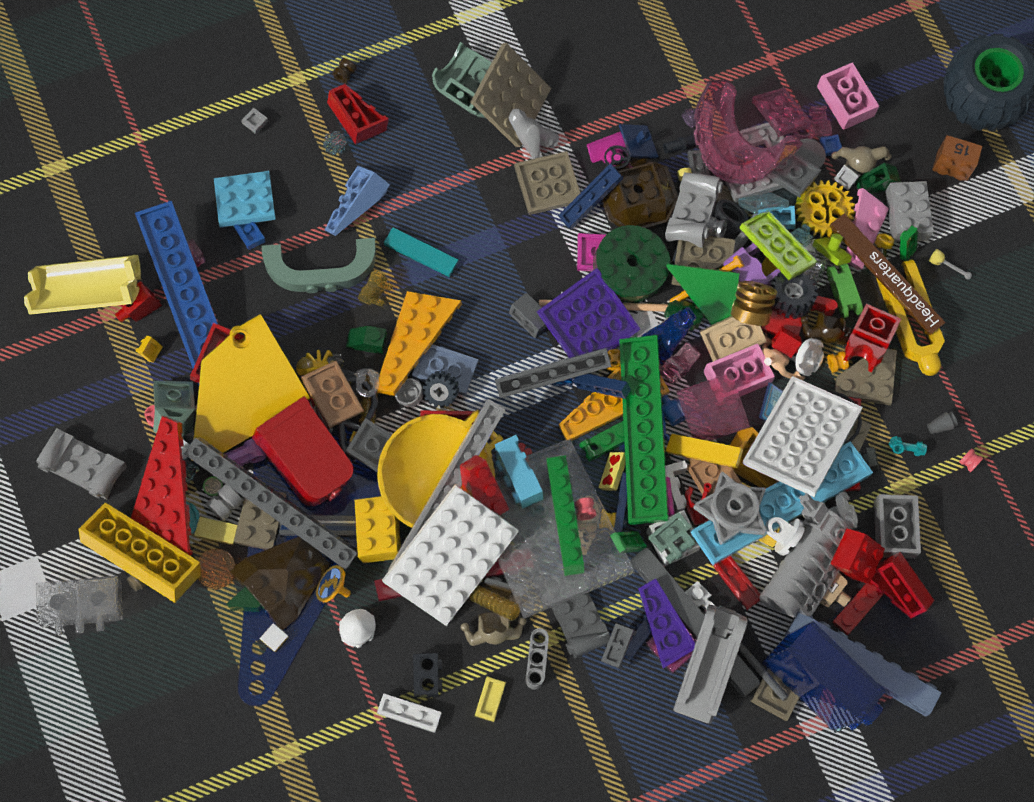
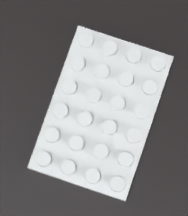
M792 376L745 456L743 465L815 497L863 407Z
M455 484L382 581L447 626L519 530Z

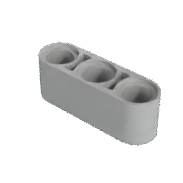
M541 628L535 629L530 638L526 684L530 689H539L543 685L545 678L549 635L547 631ZM542 635L545 641L543 643H536L534 637ZM538 654L543 658V661L541 663H534L532 656ZM536 674L540 677L541 681L539 683H532L529 677Z

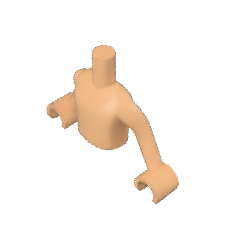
M765 333L764 336L767 342L761 345L762 352L766 358L765 364L771 365L782 376L789 379L793 376L803 381L805 377L801 376L798 371L794 374L786 371L785 367L789 363L788 356L776 349H768L772 340Z

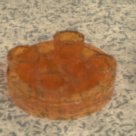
M208 550L197 560L200 562L201 573L198 579L204 586L213 590H219L230 584L234 579L230 570L236 564L233 557L225 550Z

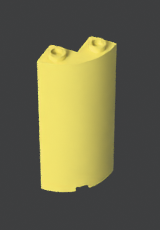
M138 255L36 266L28 272V280L33 290L24 296L25 306L29 314L132 304L139 292V287H136L137 280L141 279Z

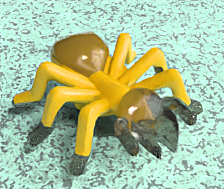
M317 350V359H314L310 353H306V357L300 359L296 365L297 373L299 375H306L334 361H337L342 369L344 361L340 358L342 354H332L329 350L326 351L321 361L322 354L320 350Z

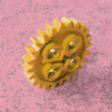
M820 180L818 185L813 182L811 187L809 186L800 198L797 197L798 202L795 204V207L798 208L795 214L799 215L797 221H803L801 227L808 226L807 232L814 230V236L819 232L821 238L824 233L830 238L832 233H835L829 227L837 219L832 216L833 214L840 217L845 213L851 221L854 219L852 215L855 214L853 210L855 204L850 203L853 197H847L849 191L843 192V186L837 188L836 182L833 186L830 185L829 180L826 185L823 184L822 180ZM814 216L820 217L821 220L815 219Z

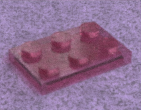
M785 87L753 97V104L779 137L811 127L812 121Z

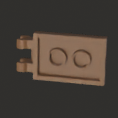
M687 458L690 462L687 465V470L702 495L705 483L712 485L711 492L707 496L714 493L721 472H724L736 483L742 484L732 467Z

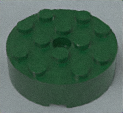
M634 225L621 226L610 231L600 242L594 254L593 270L598 268L604 282L615 292L621 302L640 303L654 296L665 282L669 273L666 266L667 263L670 264V257L663 241L652 231Z

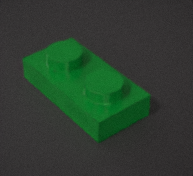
M912 225L908 230H904L900 236V259L907 261L917 250L918 228Z

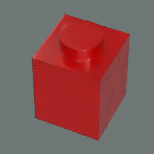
M783 326L780 327L771 341L774 349L792 358L794 353H798L802 345L801 337Z

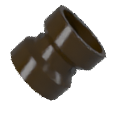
M342 58L339 62V67L333 70L332 75L339 82L346 84L350 79V75L354 74L357 70V67L349 59Z

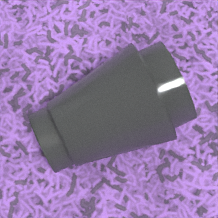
M945 412L927 424L931 434L953 430L955 426H958L956 417L952 412Z

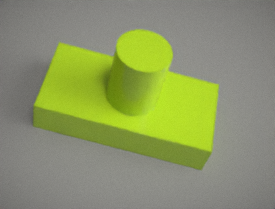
M834 233L831 239L825 237L816 239L813 242L812 247L837 266L850 263L852 256L840 247L843 239L840 234Z

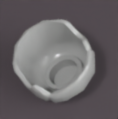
M407 379L395 394V397L401 405L414 407L423 399V387L418 380Z

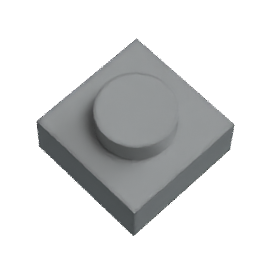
M255 108L242 119V124L255 134L268 122L267 117Z
M845 164L834 180L849 190L860 174Z

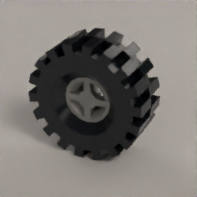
M781 272L774 276L770 286L777 291V296L774 299L775 304L772 306L774 311L778 310L777 314L781 316L783 313L786 314L785 318H789L791 315L793 319H797L798 315L801 318L805 316V313H810L818 296V287L815 286L816 282L814 279L810 281V275L804 276L803 272L791 280H788Z

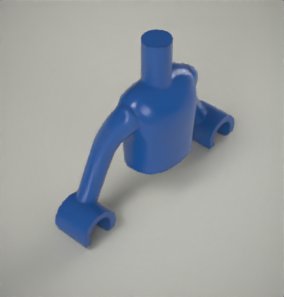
M667 395L662 397V402L664 403L662 405L664 439L669 442L670 437L666 434L665 417L671 426L688 418L686 411L699 417L701 423H705L703 416H708L710 420L712 418V413L709 410L699 412L680 398L670 400Z

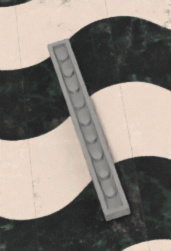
M490 399L486 400L388 571L455 484L458 487L462 486L460 464L475 455H480L506 409Z

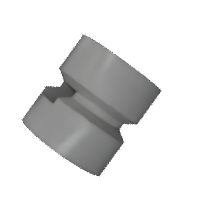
M225 484L218 491V496H213L206 505L218 518L225 521L232 514L231 510L237 509L244 501L231 487Z

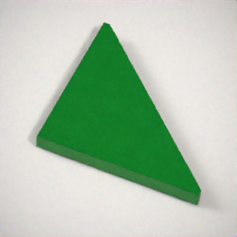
M667 263L666 267L711 325L731 316L732 305L736 300L735 294L739 282V272Z

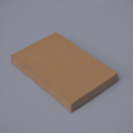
M337 361L302 376L301 379L328 429L363 413L364 410Z

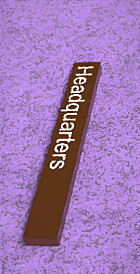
M845 213L830 224L829 227L843 237L842 241L929 335H932L945 324V321Z

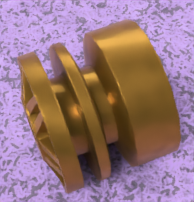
M740 281L737 286L738 291L735 294L738 300L733 302L731 316L740 322L750 325H768L773 312L770 307L775 304L774 299L777 296L776 289L759 282Z

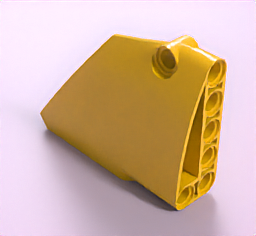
M261 314L241 326H234L230 331V335L201 360L194 439L201 437L222 453L253 436L258 426L303 396L307 400L310 399ZM237 333H244V337L241 340L234 338Z

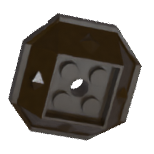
M642 158L631 161L625 168L617 170L624 178L601 200L608 220L619 227L634 225L650 230L665 226L678 199L668 167ZM634 190H641L642 193H636Z

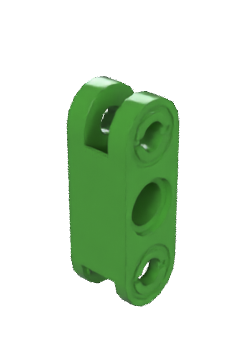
M848 264L839 265V274L835 266L827 267L828 281L835 301L838 304L837 307L841 317L844 319L848 318V311L854 310L856 315H861L863 311L862 303Z

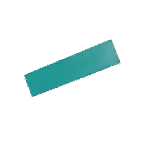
M395 228L391 229L384 241L385 246L448 277L451 276L458 264V259Z

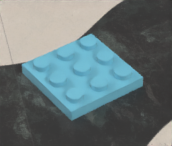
M269 171L214 178L220 227L276 220Z

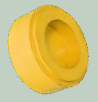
M881 233L876 236L875 244L878 247L891 249L894 239L888 234Z

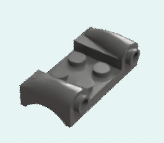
M582 574L563 575L543 584L541 593L545 601L548 600L567 641L565 644L570 655L573 654L574 659L608 644L610 634L598 614Z

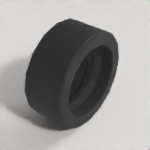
M727 199L720 200L712 214V217L717 218L719 221H727L726 233L738 234L741 231V224L748 221L745 210L739 204Z

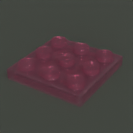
M732 373L676 391L692 438L701 440L707 438L708 441L750 427Z

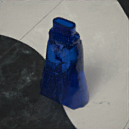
M686 307L684 310H679L641 336H658L660 364L668 362L678 344L693 326L696 316L691 308Z

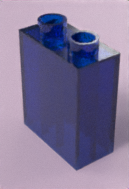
M814 621L788 633L763 661L832 731L848 726L853 731L861 723L868 726L883 711V707L877 702L886 691Z

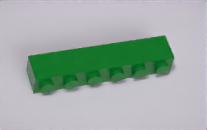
M566 455L546 458L564 575L584 573V561Z

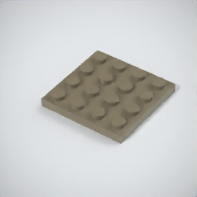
M502 43L470 103L515 147H521L522 143L509 120L510 112L513 109H520L525 112L527 117L535 120L551 88L508 43Z

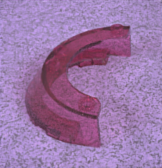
M727 79L708 81L695 110L696 130H694L696 145L699 146L701 151V159L717 177L729 183L749 184L756 182L770 174L800 149L803 142L791 135L786 136L777 145L769 148H760L750 144L741 135L735 122L734 102L736 88Z

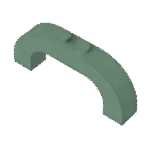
M375 238L356 239L357 253L355 259L345 267L305 271L290 269L283 262L281 244L262 246V255L267 273L280 287L295 292L316 293L323 290L334 292L337 289L353 287L370 274L376 260Z

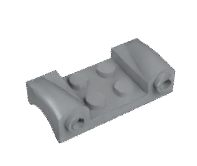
M684 172L677 203L665 232L666 241L685 240L703 248L704 241L709 235L707 224L712 217L718 195L722 192L723 182H720V177Z
M56 428L36 460L38 468L47 473L51 471L88 490L92 496L96 498L102 497L106 500L109 498L115 481L127 468L125 462L76 440L73 436Z

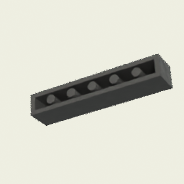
M604 347L495 379L499 397L503 398L611 367L607 349Z

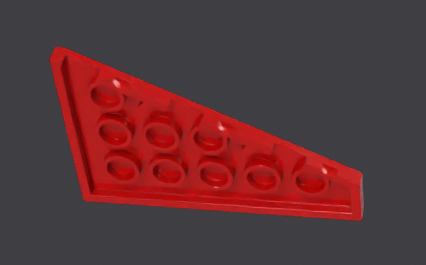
M162 416L131 519L191 556L193 550H190L189 536H191V528L189 526L190 513L189 505H186L185 491H188L185 460L182 459L181 448L184 447L182 423L170 417Z

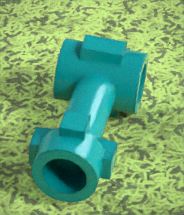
M895 436L889 442L890 448L896 454H900L904 450L914 452L915 456L926 454L927 445L920 441L915 444L902 442L901 437Z

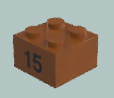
M947 135L937 152L932 170L941 175H949L958 180L968 181L978 164L982 146Z

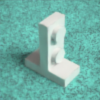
M685 460L666 466V476L670 478L675 514L683 511L685 506H687L685 496L681 495L679 491V479L675 477L686 472L688 467Z

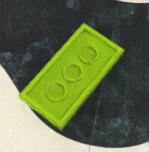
M768 209L742 223L740 229L788 280L793 279L817 263V260Z

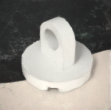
M814 338L807 339L798 350L797 356L788 357L796 362V369L800 374L810 376L812 372H816L819 369L824 358V352L822 351V347L824 348L823 343Z
M843 491L836 495L837 506L828 509V511L830 510L837 514L849 529L853 530L857 528L858 523L856 511L852 504L849 505L847 500H850V497Z
M779 517L769 519L766 522L765 528L767 534L777 541L775 551L782 556L790 552L788 549L790 547L794 548L802 538L805 531V523L799 519H795L791 523ZM774 522L778 523L780 526V530L778 533L774 532L772 529V525Z

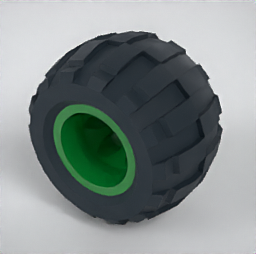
M995 33L991 36H979L962 46L954 54L944 77V93L950 112H954L957 115L956 119L961 123H967L972 126V129L979 131L982 129L997 131L1011 126L1023 118L1034 103L1033 52L1028 46H1023L1020 40Z

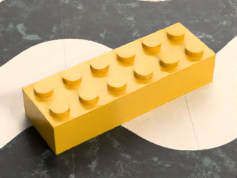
M106 502L79 528L80 542L174 603L201 575L199 561Z

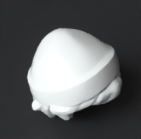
M363 609L353 610L346 613L339 622L341 639L347 645L360 648L362 644L373 639L376 624L374 615Z

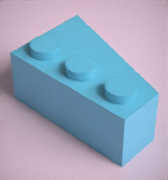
M514 435L495 444L497 458L495 465L499 472H503V480L507 488L511 487L513 491L511 495L516 504L519 503L523 509L543 500V491L533 470L530 469L525 460L527 458L525 453L521 452L518 446L519 440L517 436Z

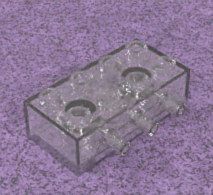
M118 576L36 583V623L41 627L55 626V635H63L64 625L76 624V633H84L85 623H96V631L101 632L104 631V622L123 620L122 581Z

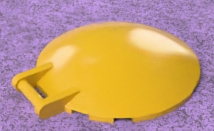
M478 409L464 421L442 414L417 417L399 427L387 440L378 462V485L388 509L407 526L413 528L470 430L472 423L477 418L480 412ZM493 430L489 437L491 441L485 444L479 457L487 461L495 478L491 450L503 438Z

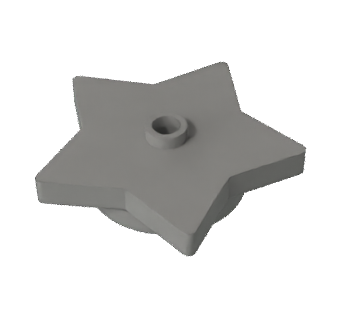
M721 472L718 477L714 493L694 505L695 510L713 522L720 545L726 543L739 533L764 535L766 533V528L759 513V506L766 489L747 487L736 483L724 472Z

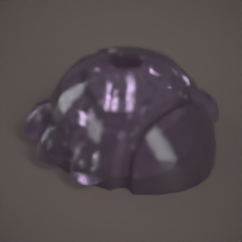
M690 107L689 110H685V113L682 114L684 122L690 128L703 124V113L697 108Z

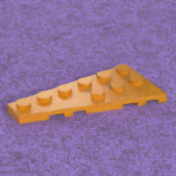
M407 291L375 387L377 393L395 396L407 380L408 374L418 365L419 359L423 354H426L441 334L442 328L452 319L456 309L460 308L462 305L461 300Z
M621 366L616 368L607 378L621 381ZM660 375L661 394L663 397L669 394L670 390ZM596 392L587 396L584 402L559 424V428L567 443L622 417V398Z

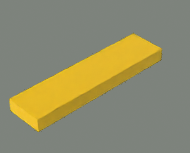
M671 433L666 452L672 455L738 468L743 449Z

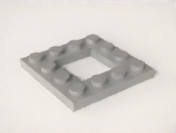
M776 120L708 140L710 151L734 202L783 188L763 174L746 179L734 155L735 152L765 144L769 150L776 141L789 149Z

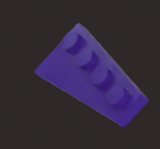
M655 578L638 590L662 668H665L693 651L695 642Z

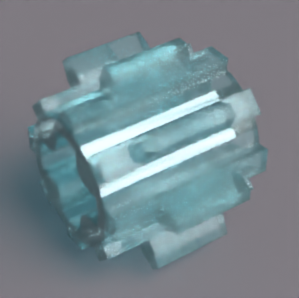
M334 131L332 134L329 132L325 136L326 140L323 142L325 151L332 155H336L338 152L342 153L345 150L344 146L347 144L345 135L339 131Z

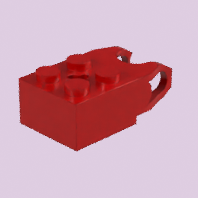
M866 304L845 347L844 361L848 362L854 356H861L868 361V371L872 373L873 369L881 364L901 318Z

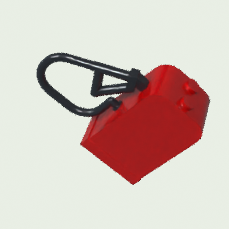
M346 377L349 384H359L369 393L371 406L365 418L372 421L378 406V398L374 388L360 377ZM303 396L258 426L252 439L260 446L301 502L307 506H317L327 499L329 501L335 499L353 474L351 462L356 459L345 453L348 448L345 427L357 432L361 425L350 420L338 424V445L331 435L334 432L333 427L328 429L318 408L315 407V413L309 401Z

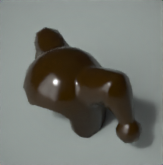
M819 313L816 326L810 328L808 326V317H801L805 339H820L826 343H836L843 346L847 344L853 332L851 327L845 330L846 320L844 318H835Z

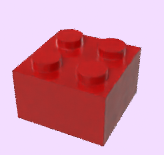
M846 528L830 564L848 577L870 584L879 561L883 557L885 548L868 535Z

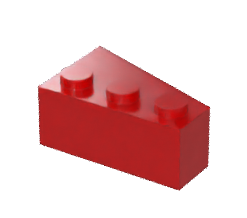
M346 84L329 91L327 103L354 144H358L387 130L389 119L375 111L372 105L369 106L365 103L362 97Z
M475 455L460 464L462 488L465 492L499 516L509 510L485 459Z
M901 552L879 562L875 575L870 581L877 587L876 590L881 594L883 592L892 599V603L910 618L927 611L934 599Z

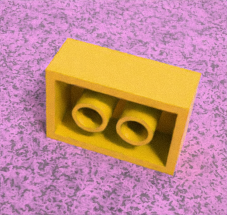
M382 496L355 500L357 552L359 559L363 563L393 560L401 548L400 520L388 509Z

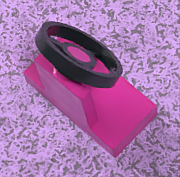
M621 132L587 144L590 160L593 163L602 160L607 166L612 164L617 170H621L629 164L630 153L625 147ZM625 151L628 157H624L620 152ZM626 162V163H625L624 165H622V166H618V167L616 166V165H620L621 163Z

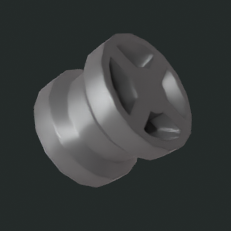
M711 217L707 224L709 235H716L720 239L723 238L727 229V221H719L717 218Z

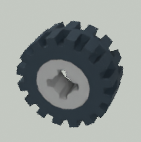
M445 371L432 373L423 385L425 400H429L428 403L430 405L433 403L436 408L438 405H440V408H444V406L448 407L452 404L459 392L458 381L455 382V376L451 377V373L445 374Z

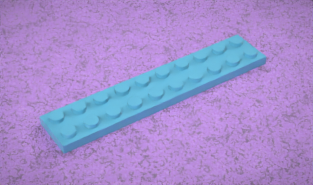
M851 441L842 446L815 497L811 496L813 500L824 503L872 475V470ZM780 481L766 488L759 506V513L764 526L769 519L774 517L782 518L789 523L801 516L804 507L800 503L799 497L801 495L804 496L805 493ZM711 520L691 531V534L712 565L768 535L767 532L764 535L739 533L726 543L720 545ZM776 522L772 525L773 531L780 528Z

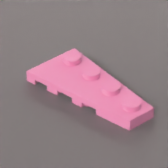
M864 188L858 189L857 196H859V200L855 204L854 211L856 215L855 220L852 222L874 244L889 208ZM847 246L846 252L852 256L849 264L857 270L863 269V262Z

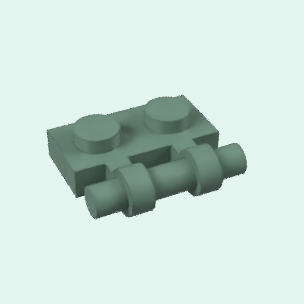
M679 512L648 538L661 553L666 549L671 552L666 556V560L669 563H672L675 559H680L683 556L682 554L687 549H692L697 542L693 535L690 537L687 533L692 526ZM681 537L684 542L676 547L673 543Z

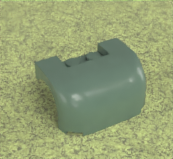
M460 42L451 61L442 70L434 69L432 74L433 84L442 95L471 114L480 118H486L470 102L492 62Z

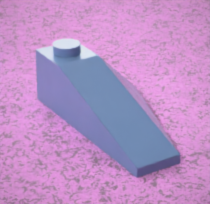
M357 166L345 185L348 188L345 195H341L338 200L340 201V206L333 211L325 231L336 236L386 194L390 184L375 172Z

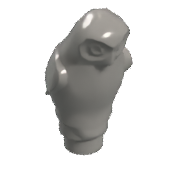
M513 109L510 112V123L522 145L533 159L543 157L540 151L541 146L545 148L557 146L559 141L557 133H554L549 128L542 127L536 120L527 117L525 112L520 109Z

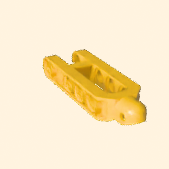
M914 260L902 262L908 283L931 306ZM877 279L889 314L901 318L896 334L904 356L918 362L921 372L925 375H936L941 368L938 353L945 341L940 328L932 335L924 331L925 335H928L931 345L923 347L917 345L903 306Z

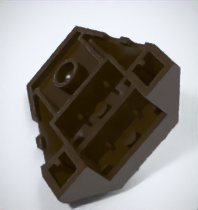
M296 537L243 559L230 572L242 586L248 589L268 612L272 621L283 631L298 618L330 563L315 547L301 537Z

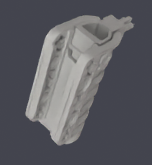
M808 493L799 497L800 503L804 507L801 514L805 518L803 521L805 523V531L802 538L794 548L791 547L789 549L790 552L781 561L778 570L772 575L771 581L759 596L761 602L769 609L793 618L797 612L805 616H811L840 571L830 563L846 528L849 529L837 514L830 510L828 511L824 503L813 500Z
M708 605L673 708L675 712L712 724L747 625V618L722 606Z

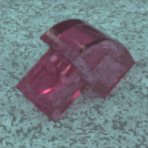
M686 342L675 356L670 357L660 368V373L672 384L676 383L690 371L693 364L702 354L689 342Z

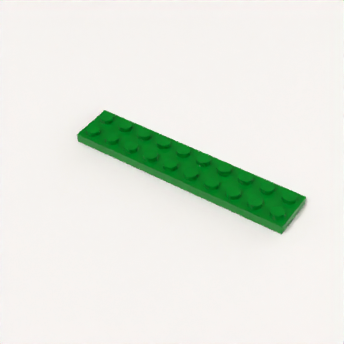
M658 336L619 339L621 381H626L631 388L626 399L622 398L628 522L630 525L667 522L669 514Z

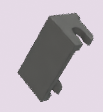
M527 293L511 305L509 314L534 338L538 337L547 328L536 312L542 307Z
M615 624L601 661L622 670L623 659L632 636H635L636 632L630 628Z

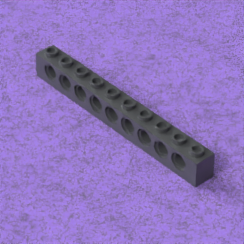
M196 437L184 453L344 569L349 568L357 557V548L203 438Z

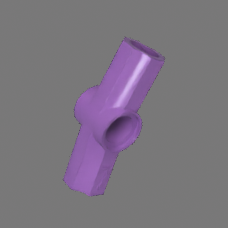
M253 439L246 441L244 446L225 453L226 456L240 466L249 462H260L267 457Z

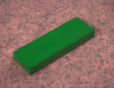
M637 531L615 532L610 535L619 553L640 552L647 547Z

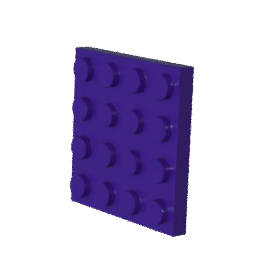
M598 268L536 311L568 357L606 347L608 352L620 345L619 339L630 338L641 330L615 292L604 282Z

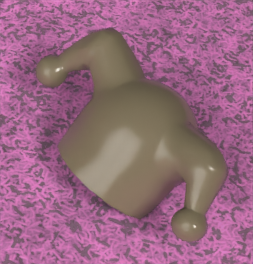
M859 146L854 149L842 147L837 152L831 154L833 159H838L840 156L847 159L846 164L860 173L872 170L876 166L877 160L881 158L885 160L891 159V154L885 146L870 149L866 146Z
M488 612L479 615V630L473 634L469 630L467 623L461 624V630L464 631L466 639L471 646H477L485 642L496 645L505 640L520 638L523 625L526 624V619L523 617L519 618L517 627L512 628L508 613Z

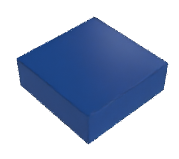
M838 134L820 138V144L824 148L826 156H830L833 152H837L842 148Z

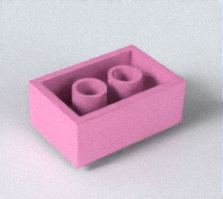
M853 62L821 76L817 87L843 130L875 116L879 105Z
M758 344L706 364L704 374L720 405L768 385V382L772 383L775 376L770 366L765 364L766 358Z

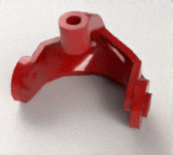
M710 483L704 484V493L701 500L706 498L707 494L711 492L712 485ZM689 486L685 492L686 512L694 525L704 524L709 519L694 509L695 504L691 501L694 489Z

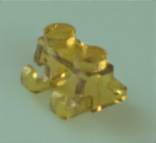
M375 270L371 273L366 286L361 289L357 299L369 305L374 303L378 306H383L384 301L379 297L384 289L391 291L393 285L390 283L388 285L385 284L388 280L387 277L380 271Z

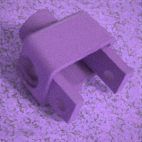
M754 243L746 249L741 247L723 263V266L729 264L736 255L741 258L744 267H737L731 271L740 273L739 282L754 281L770 286L774 276L781 272L779 269H776L767 277L764 275L761 263L757 258L752 257L760 251Z

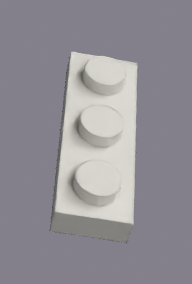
M383 694L377 711L378 715L434 733L441 716L439 711L387 694Z

